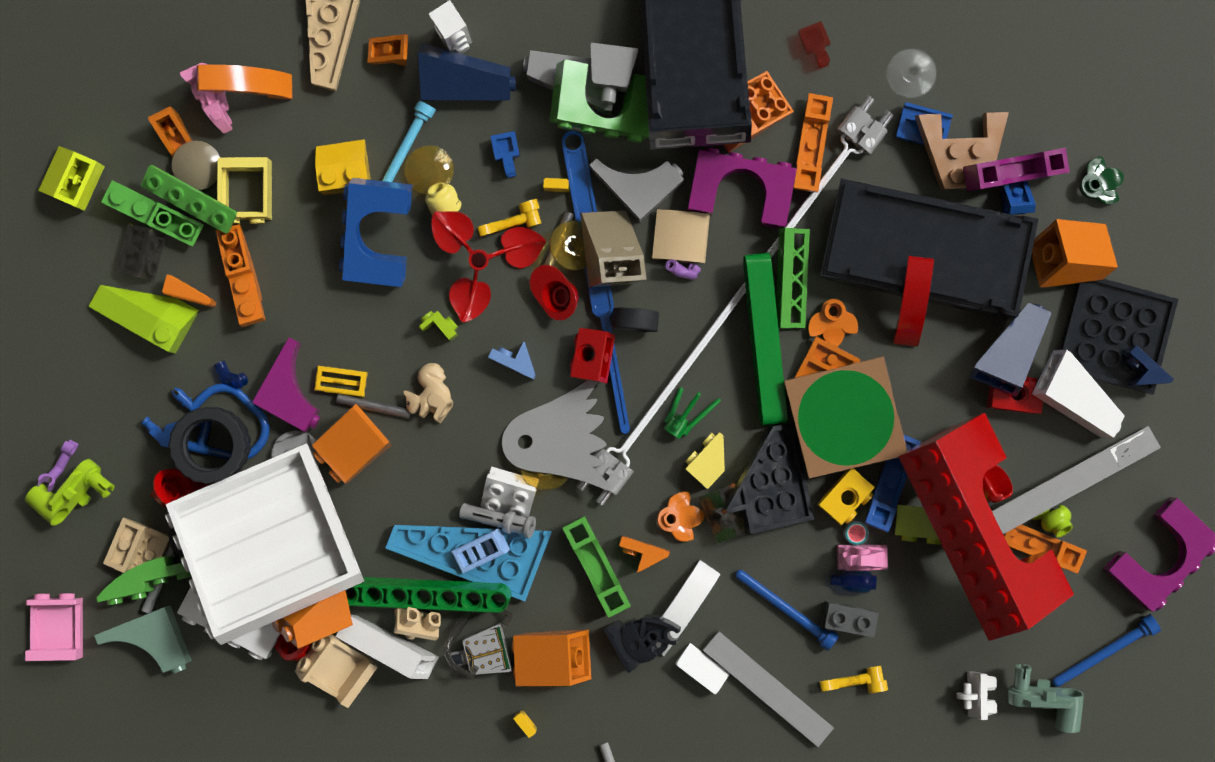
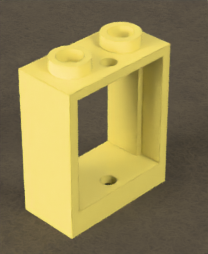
M268 157L218 158L217 201L228 207L229 171H263V212H237L233 224H240V220H250V224H265V220H272V161Z

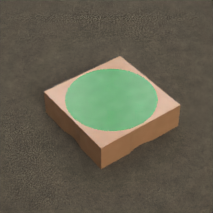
M884 355L851 363L847 366L827 371H818L785 380L809 478L898 458V456L908 451Z

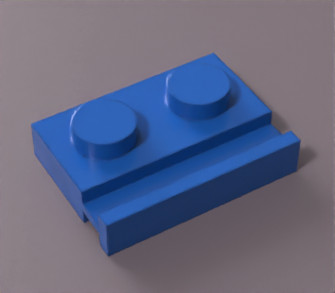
M905 102L895 138L925 146L914 116L941 114L942 139H947L953 114Z

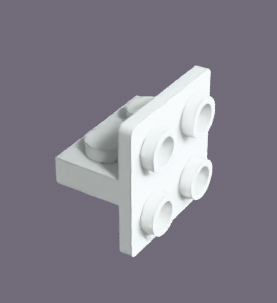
M491 467L490 473L486 478L481 507L505 514L513 511L516 515L528 518L539 480Z

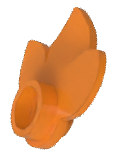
M830 299L822 305L821 312L812 316L808 332L810 336L822 334L825 341L838 347L842 343L845 333L856 334L858 332V322L853 314L846 311L845 305L840 300ZM830 307H835L838 312L836 316H831L829 314Z
M679 492L670 497L667 507L659 511L657 523L663 531L671 532L676 540L687 542L694 539L692 528L702 523L705 513L700 508L690 505L689 492ZM668 515H672L673 517L672 524H669L667 522Z

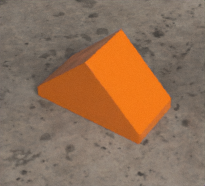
M171 106L148 117V120L172 157L180 146L192 141L179 113Z

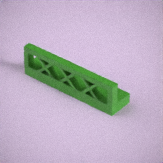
M779 228L776 285L778 328H805L810 229ZM803 234L802 245L795 250L794 235ZM795 256L802 263L801 270L796 275L793 274V258ZM795 281L800 287V294L793 300L792 283ZM793 306L799 311V323L791 322V308Z

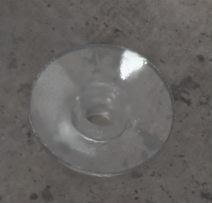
M906 49L897 53L891 59L887 69V79L891 88L897 94L907 98H916L926 94L934 85L936 67L931 57L925 52L918 49ZM909 68H916L917 75H911Z

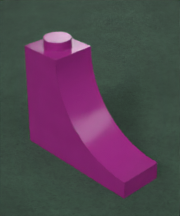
M289 337L252 403L300 430L309 432L310 428L314 430L321 418L318 414L321 410L313 406L306 399L299 387L296 377V358L302 343Z

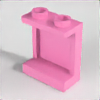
M75 593L59 594V598H50V594H34L33 599L26 600V605H30V649L25 651V661L78 660L83 658V598H75Z

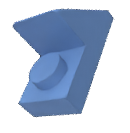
M523 342L515 359L511 358L512 352L502 347L498 351L492 348L488 358L528 378L535 379L536 374L525 342Z

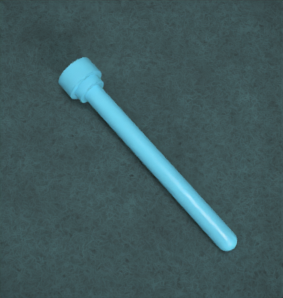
M418 100L414 108V115L416 117L382 181L393 182L424 121L427 122L429 118H432L436 109Z

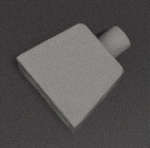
M591 43L592 88L602 89L600 102L615 104L616 92H627L638 58V48Z

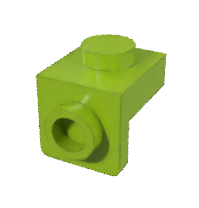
M430 311L420 320L422 324L419 325V328L423 332L435 323L450 341L458 336L455 331L458 326L449 316L445 319L439 311L435 313Z

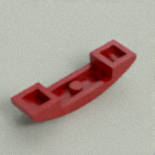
M908 256L905 284L893 344L915 347L919 345L927 311L934 259Z

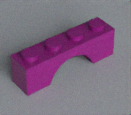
M1066 148L963 167L967 191L1070 172Z

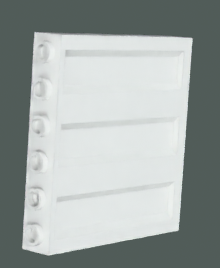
M307 443L166 504L169 512L165 515L170 528L175 529L177 535L173 536L178 550L182 549L184 557L181 558L186 572L190 571L192 579L189 580L191 589L194 594L198 593L200 598L197 606L203 617L206 616L209 623L205 625L206 631L210 639L215 638L220 645L364 582L314 455Z

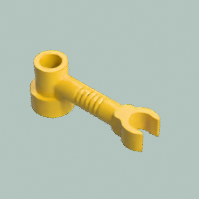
M537 199L518 204L521 213L519 215L479 226L480 236L482 237L524 223L527 224V228L541 224L537 210L540 209Z
M881 666L866 668L867 673L819 681L822 692L847 686L867 684L868 693L887 691L888 686L887 681L883 678Z

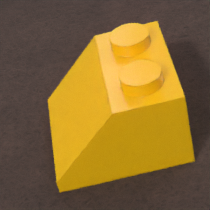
M365 139L316 146L315 168L318 189L323 196L344 193L345 185H348L352 178L371 180Z

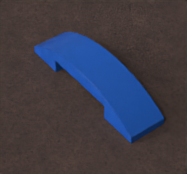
M904 435L907 450L921 444V441ZM899 457L885 461L864 522L887 533L897 511L896 506L908 476Z

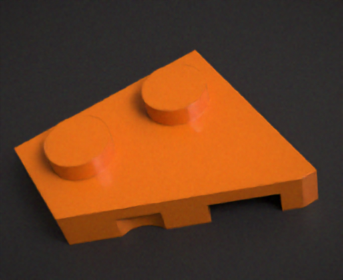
M816 336L795 377L847 366L848 364L859 362L860 358Z

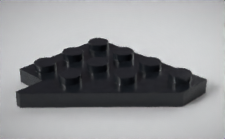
M794 422L768 427L722 509V514L741 511L746 535L814 520Z

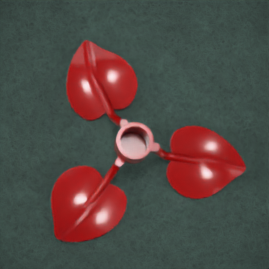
M436 211L432 216V232L438 246L448 253H456L463 245L470 254L468 261L469 265L474 269L473 280L460 278L453 283L449 292L451 305L461 322H467L479 316L490 302L491 290L489 285L485 282H477L479 270L486 268L489 259L506 253V260L510 265L517 268H525L535 262L546 244L545 238L536 231L524 227H514L507 230L501 237L504 249L487 254L482 249L472 250L468 243H466V241L472 238L474 233L473 223L467 215L457 211Z

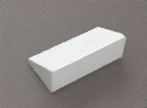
M689 643L675 662L679 668L715 695L730 674L691 643Z

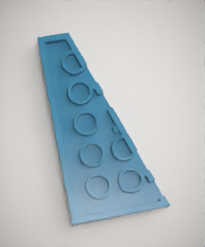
M394 525L386 549L472 582L505 584L510 588L512 597L526 601L552 531L534 530L532 537L528 539L522 534L514 532L508 534L503 529H500L510 550L463 574L451 551L495 529ZM491 538V541H492V543H493V545H494V547H495V549H496V551H497L498 549H497V547H496V545H495L493 539ZM482 542L481 544H482V546H483V548H484L486 554L489 555L490 553H489V551H488V549H487L485 543ZM473 546L472 549L477 559H481L475 546ZM466 550L463 551L468 564H471L472 562Z

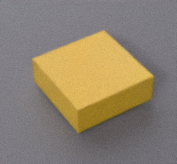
M545 178L544 191L569 192V180Z
M523 710L514 715L513 719L528 738L536 733L537 727Z

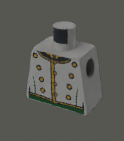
M501 622L462 640L464 650L451 653L454 667L468 664L471 675L512 671V664Z

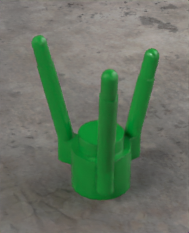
M680 387L670 412L664 420L667 422L664 429L679 439L683 434L687 436L691 429L721 402V399L717 398L688 424L689 421L685 418L696 404L701 393L697 392L681 415L676 413L674 416L684 390Z

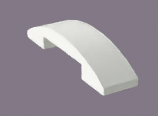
M701 560L694 567L686 582L662 615V617L681 626L679 633L670 631V635L673 638L680 636L720 576V573ZM660 642L656 644L657 648L661 646ZM668 645V648L662 653L663 656H665L672 645Z

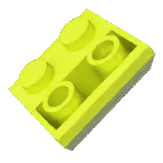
M59 146L38 191L85 211L105 166L79 153Z

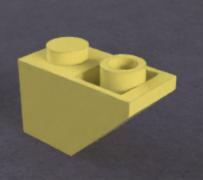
M720 432L716 435L711 433L702 442L705 447L698 454L694 451L685 461L688 464L685 469L706 489L725 471L724 439Z

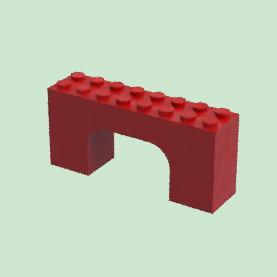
M985 413L946 428L898 456L988 641L1029 630L1074 595L1052 549L1019 560L1011 551L984 495L983 477L987 470L1007 457Z

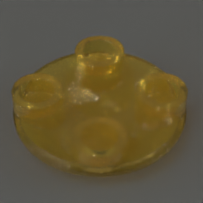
M427 145L419 147L406 160V179L409 184H412V188L420 193L427 194L428 189L437 183L450 184L453 178L454 165L452 159L446 151L437 146Z

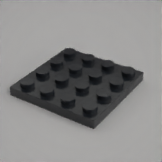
M1107 279L1078 283L1060 350L1071 352L1094 380L1154 395L1157 384L1129 386L1141 370L1137 371L1127 363L1128 358L1124 353L1129 347L1137 345L1161 367L1179 299Z

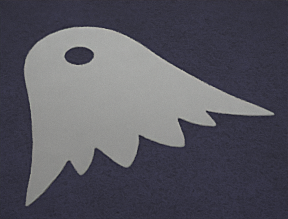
M587 380L563 396L513 419L505 429L502 437V448L506 458L513 465L524 470L573 478L612 492L605 479L593 468L603 466V463L595 456L590 455V453L600 450L607 445L601 438L590 434L602 423L604 417L586 414L597 402V399L586 400L597 382ZM522 435H529L532 438V445L527 449H522L518 445V439Z

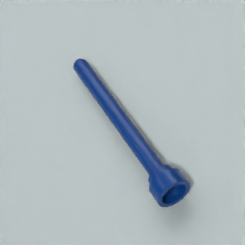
M743 570L736 571L735 576L738 580L816 636L822 648L828 651L839 637L836 632L826 628L823 630Z
M1151 614L1141 619L1142 622L1138 624L1139 627L1053 678L1052 684L1055 687H1060L1142 636L1156 635L1161 631L1159 624Z

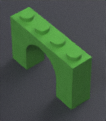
M565 59L557 63L550 123L557 124V128L560 129L581 128L580 132L595 134V131L603 132L604 136L608 138L624 136L627 137V141L636 143L649 138L645 75H632L628 90L624 92L623 105L620 112L614 118H603L595 114L586 101L585 86L588 64Z

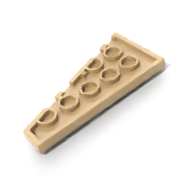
M306 0L312 85L337 91L360 0Z

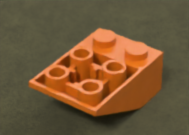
M768 71L748 81L752 140L794 111ZM745 143L723 145L729 153Z

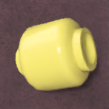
M437 183L428 189L425 202L432 216L436 211L458 212L460 210L461 201L453 186Z

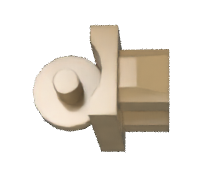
M411 607L395 609L396 623L394 633L406 635L407 639L412 640L415 637L435 641L439 638L440 613L421 612Z

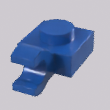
M515 131L492 135L491 141L496 162L503 161L507 178L515 177L516 171L513 158L520 157Z

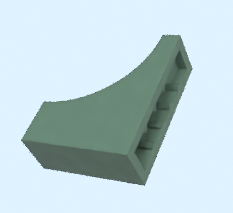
M171 605L94 635L98 645L106 642L121 641L141 647L157 661L163 673L171 670L172 674L187 669L186 663L192 661Z

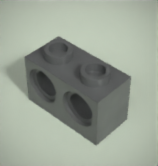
M826 601L821 626L827 629L874 638L879 613L875 610Z

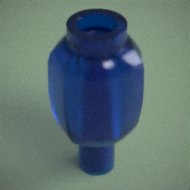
M848 570L842 576L832 575L831 585H841L848 592L866 594L871 590H876L877 575H872L869 571Z

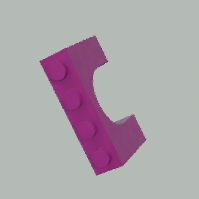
M704 148V151L699 150L687 212L705 213L711 216L719 183L726 176L741 172L755 177L763 188L764 204L760 226L776 229L786 227L797 168H792V164L787 162H777V165L767 163V159L761 157H753L752 160L744 159L742 154L729 152L728 155L718 154L719 150L713 148Z
M1170 497L1153 514L1174 535L1178 543V558L1170 570L1163 574L1152 575L1144 570L1127 552L1119 551L1102 568L1145 610L1151 612L1160 610L1166 604V598L1183 586V580L1200 568V562L1205 556L1209 557L1215 552V533L1183 502L1174 497Z

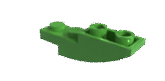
M113 180L101 203L192 247L204 225Z
M173 556L160 557L140 564L116 578L98 595L97 602L107 601V605L110 606L123 603L122 598L131 596V600L146 598L147 592L154 591L153 585L167 583L168 577L177 576V580L192 576L190 571L186 572L182 563L174 564Z

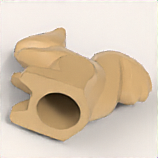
M428 363L419 370L417 379L424 388L419 396L412 392L404 391L409 413L415 414L420 410L419 415L425 418L429 412H432L434 420L439 423L444 420L453 407L450 391L443 383L446 376L440 365Z

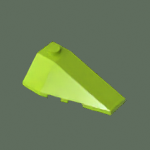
M104 285L99 286L88 306L149 342L175 354L200 311L177 298Z

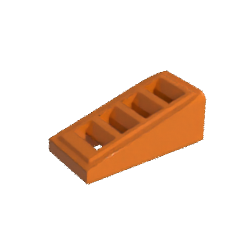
M166 275L162 290L163 294L213 308L216 306L214 299L178 278Z

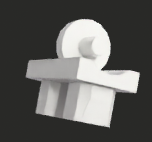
M975 671L967 672V683H964V692H958L957 699L964 700V709H968V717L988 720L989 715L997 713V703L995 700L987 699V691L995 690L997 687L996 677Z

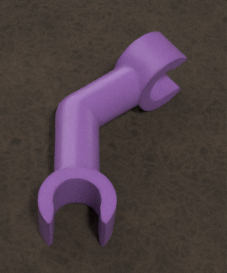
M69 440V442L65 441L55 466L49 473L39 476L37 487L43 482H48L47 492L53 490L55 480L64 471L70 457L75 453L79 444L72 440Z

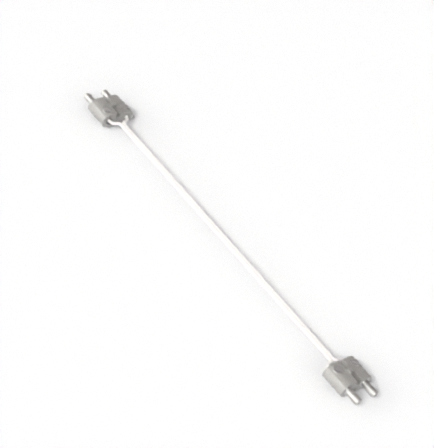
M867 96L860 107L854 106L836 129L841 135L844 150L820 180L818 193L811 192L785 228H794L849 153H864L870 156L888 132L885 127L892 119L893 114L886 111L879 122L870 118L871 116L866 111L874 102L871 96ZM844 138L851 141L859 151L848 149V144ZM779 237L767 251L771 258L778 250ZM745 282L620 449L610 447L605 450L602 448L593 454L603 463V466L593 468L605 479L612 489V492L603 490L596 500L599 505L603 506L612 493L617 495L634 473L629 468L630 460L626 456V452L746 293ZM609 452H622V456L626 460V465L619 461L617 458H615L613 455H611ZM579 481L576 487L583 491L589 483Z

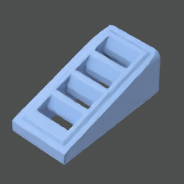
M497 528L451 552L463 574L507 553L510 548L500 528ZM491 538L493 539V541H494V543H495V545H496V547H497V549H498L497 551H496V549H495V547H494V545H493V543H492V541H491ZM482 542L485 543V545H486V547H487V549H488V551H489V553H490L489 555L486 554V552H485V550H484V548H483V546H482V544H481ZM473 546H475L481 559H477L472 549ZM466 550L472 562L471 564H468L463 551Z

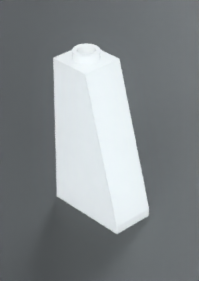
M1053 350L1032 394L1097 436L1114 438L1121 429V422L1124 418L1123 413L1068 350Z
M351 615L352 626L338 631L336 635L342 641L410 679H428L439 656L357 615Z

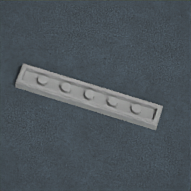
M719 630L703 648L705 653L817 747L821 745L834 729L832 725Z

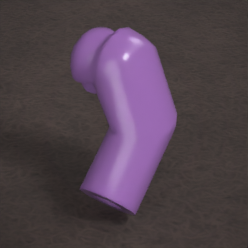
M670 259L666 263V269L676 277L694 280L698 278L697 275L701 272V268L694 263H690L688 268H685L674 259Z

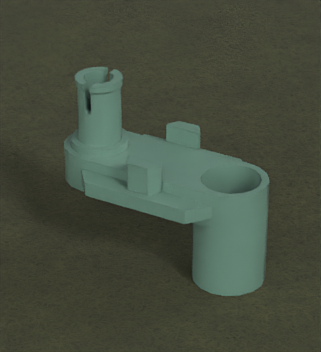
M1016 664L1014 685L1008 689L1007 702L1017 707L1057 709L1055 728L1066 733L1079 732L1081 729L1084 693L1072 688L1050 687V681L1047 679L1037 680V687L1029 686L1032 667L1023 664V668H1021V664Z

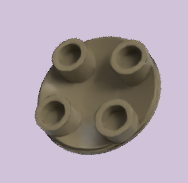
M190 141L183 144L177 149L172 159L174 177L197 190H203L212 186L218 179V158H220L218 152L214 147L202 141Z

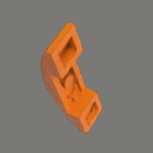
M196 66L197 91L215 93L227 91L267 95L268 98L292 99L291 74L247 66Z
M808 94L793 189L815 193L819 191L822 159L833 97Z
M1022 524L1003 534L1009 547L1031 556L1052 549L1061 568L1076 574L1079 573L1087 550Z

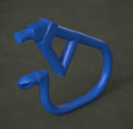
M223 383L212 385L206 388L193 402L192 398L188 397L182 389L174 388L179 392L178 395L172 390L173 397L182 404L183 408L186 407L190 412L199 408L215 393L227 392L234 395L258 418L261 426L260 437L251 447L248 459L254 457L265 446L269 437L268 419L261 408L252 403L253 401L236 386ZM146 417L141 424L148 429L149 433L160 443V446L168 447L170 433L174 429L176 422L167 424L163 431L158 425L150 421L149 417ZM212 421L200 423L201 428L197 443L188 441V450L229 460L232 452L207 445Z

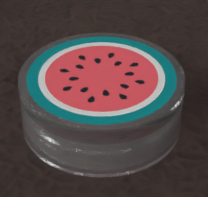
M851 521L845 526L843 535L849 544L859 546L868 540L869 529L861 521Z

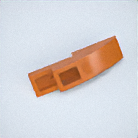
M241 225L232 226L228 233L216 230L239 325L245 327L266 321L261 302L263 299Z

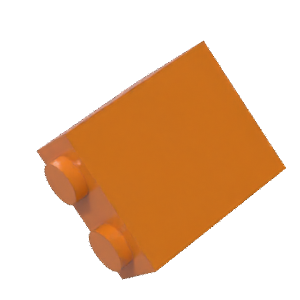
M1056 219L1034 240L1031 256L1039 287L1103 280L1118 268L1106 224Z
M355 404L312 445L315 449L312 454L321 464L327 462L332 468L329 473L337 483L343 481L347 484L392 445L360 407Z
M346 591L339 592L272 622L273 628L277 633L280 632L287 642H291L297 648H301L352 626Z
M589 629L532 632L513 636L512 652L515 663L513 676L516 686H572L592 679Z

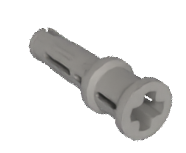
M463 503L459 514L461 519L499 527L505 533L510 534L514 532L522 534L528 539L532 537L536 526V518L533 516L527 518L516 515L513 511L505 514L471 506ZM477 514L489 516V517H492L493 519L487 518V517L478 516Z

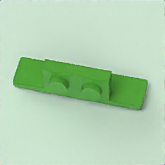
M154 165L148 166L141 184L144 189L224 233L230 232L237 215L235 210Z

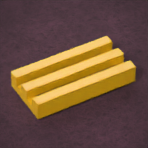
M318 366L314 390L365 397L368 372ZM322 372L360 376L361 380L353 381L324 377ZM321 381L360 387L359 391L321 386Z

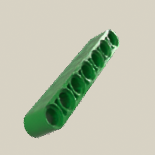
M769 253L744 255L743 270L760 424L764 426L787 423V406L771 257Z
M363 577L364 582L351 587L354 589L355 595H351L346 591L349 606L411 607L416 609L502 612L508 606L512 596L510 588L502 583ZM370 588H376L380 592V596L373 595L370 592ZM394 589L402 590L405 597L397 596ZM424 590L428 592L430 598H423L419 591ZM449 591L453 593L455 599H447L443 592ZM468 593H476L480 600L474 601L470 599ZM501 594L505 601H496L493 595Z

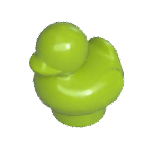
M1058 505V508L1051 512L1048 509L1033 518V520L1040 519L1042 529L1046 532L1054 533L1057 538L1066 535L1073 529V525L1070 522L1071 512L1063 505Z

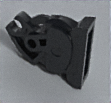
M646 614L643 618L638 620L633 618L625 624L617 620L608 625L604 631L626 671L630 673L641 663L649 662L657 655L662 654L668 648V645H676L679 642V638L671 637L670 631L679 633L681 626L662 616ZM660 642L661 646L657 648L656 644Z

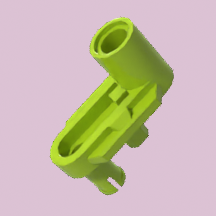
M86 459L76 467L56 494L52 491L47 492L48 488L44 484L38 487L36 485L27 493L25 502L48 523L56 526L64 521L77 503L81 506L87 505L91 497L86 492L91 486L105 498L111 494L107 489L109 488L113 491L115 485L101 475V468L91 459Z

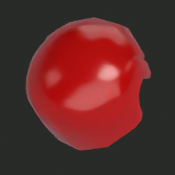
M995 465L987 470L983 477L985 498L993 503L1005 500L1013 493L1011 480L999 465Z

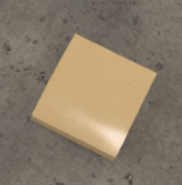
M657 209L652 258L655 260L674 259L686 263L705 264L710 214Z
M122 518L103 564L125 573L147 561L164 557L169 546V537L167 534L127 518Z

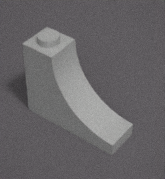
M598 159L590 164V170L639 222L646 218L684 181L682 170L675 163L670 165L668 161L652 171L641 174L617 172L602 164Z

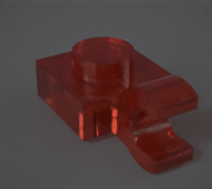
M822 21L799 29L798 34L807 55L814 52L820 69L829 66L830 58L825 48L830 46L831 42Z

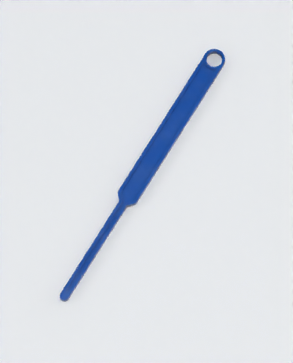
M569 131L562 138V146L592 312L601 320L602 331L612 333L610 316L613 313L614 303L611 286L589 287L580 213L597 212L584 138L577 131ZM570 135H576L581 140V145L576 150H570L565 145V140ZM614 344L610 375L620 430L622 433L627 434L630 431Z

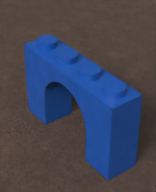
M352 178L348 185H345L344 200H347V209L343 210L342 224H346V231L342 233L340 244L341 248H344V257H341L339 262V272H343L342 280L396 287L403 286L406 278L407 257L380 254L369 249L361 238L360 223L364 216L372 212L407 215L411 209L412 184Z

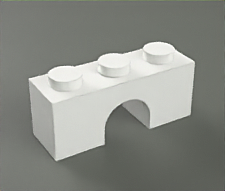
M450 0L429 13L434 29L447 50L462 54L470 48L469 45L472 41L467 25Z

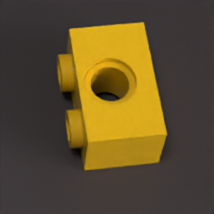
M854 468L847 469L820 499L817 505L838 524L842 525L844 522L848 524L857 514L854 510L860 504L865 505L874 494L871 491L875 487ZM849 490L853 494V501L845 505L841 500V495L844 491Z

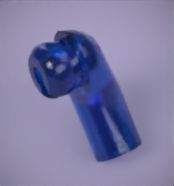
M225 360L214 365L222 384L234 389H242L243 386L248 384L246 374L240 373L238 375L231 373Z

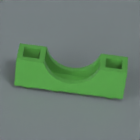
M586 516L564 526L563 530L589 577L608 618L631 607Z

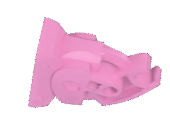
M199 63V64H197V65H208V64ZM197 65L180 72L181 77L191 84V90L195 99L200 101L209 119L223 134L231 131L232 121L226 112L229 110L226 92L197 91Z
M837 545V570L871 571L887 570L888 568L887 545Z

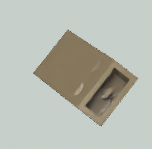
M627 212L580 213L589 287L628 285L647 280L644 255Z

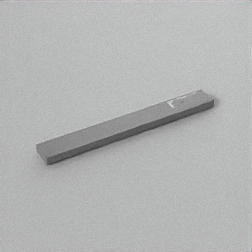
M1147 426L992 510L994 517L1004 534L1161 447L1151 429Z

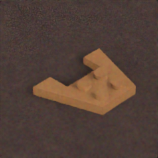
M1009 112L983 113L984 138L942 139L941 114L914 116L940 190L966 189L963 172L964 166L997 160Z

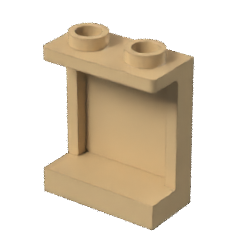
M331 634L312 643V648L307 655L299 660L295 673L302 682H310L336 697L341 705L349 708L378 667L369 656Z

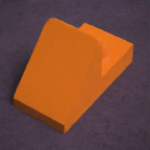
M401 34L369 38L367 63L373 65L394 63L406 66L408 35Z
M625 536L621 537L619 546L623 547L622 552L633 556H637L638 552L642 553L637 573L667 558L670 553L669 550Z

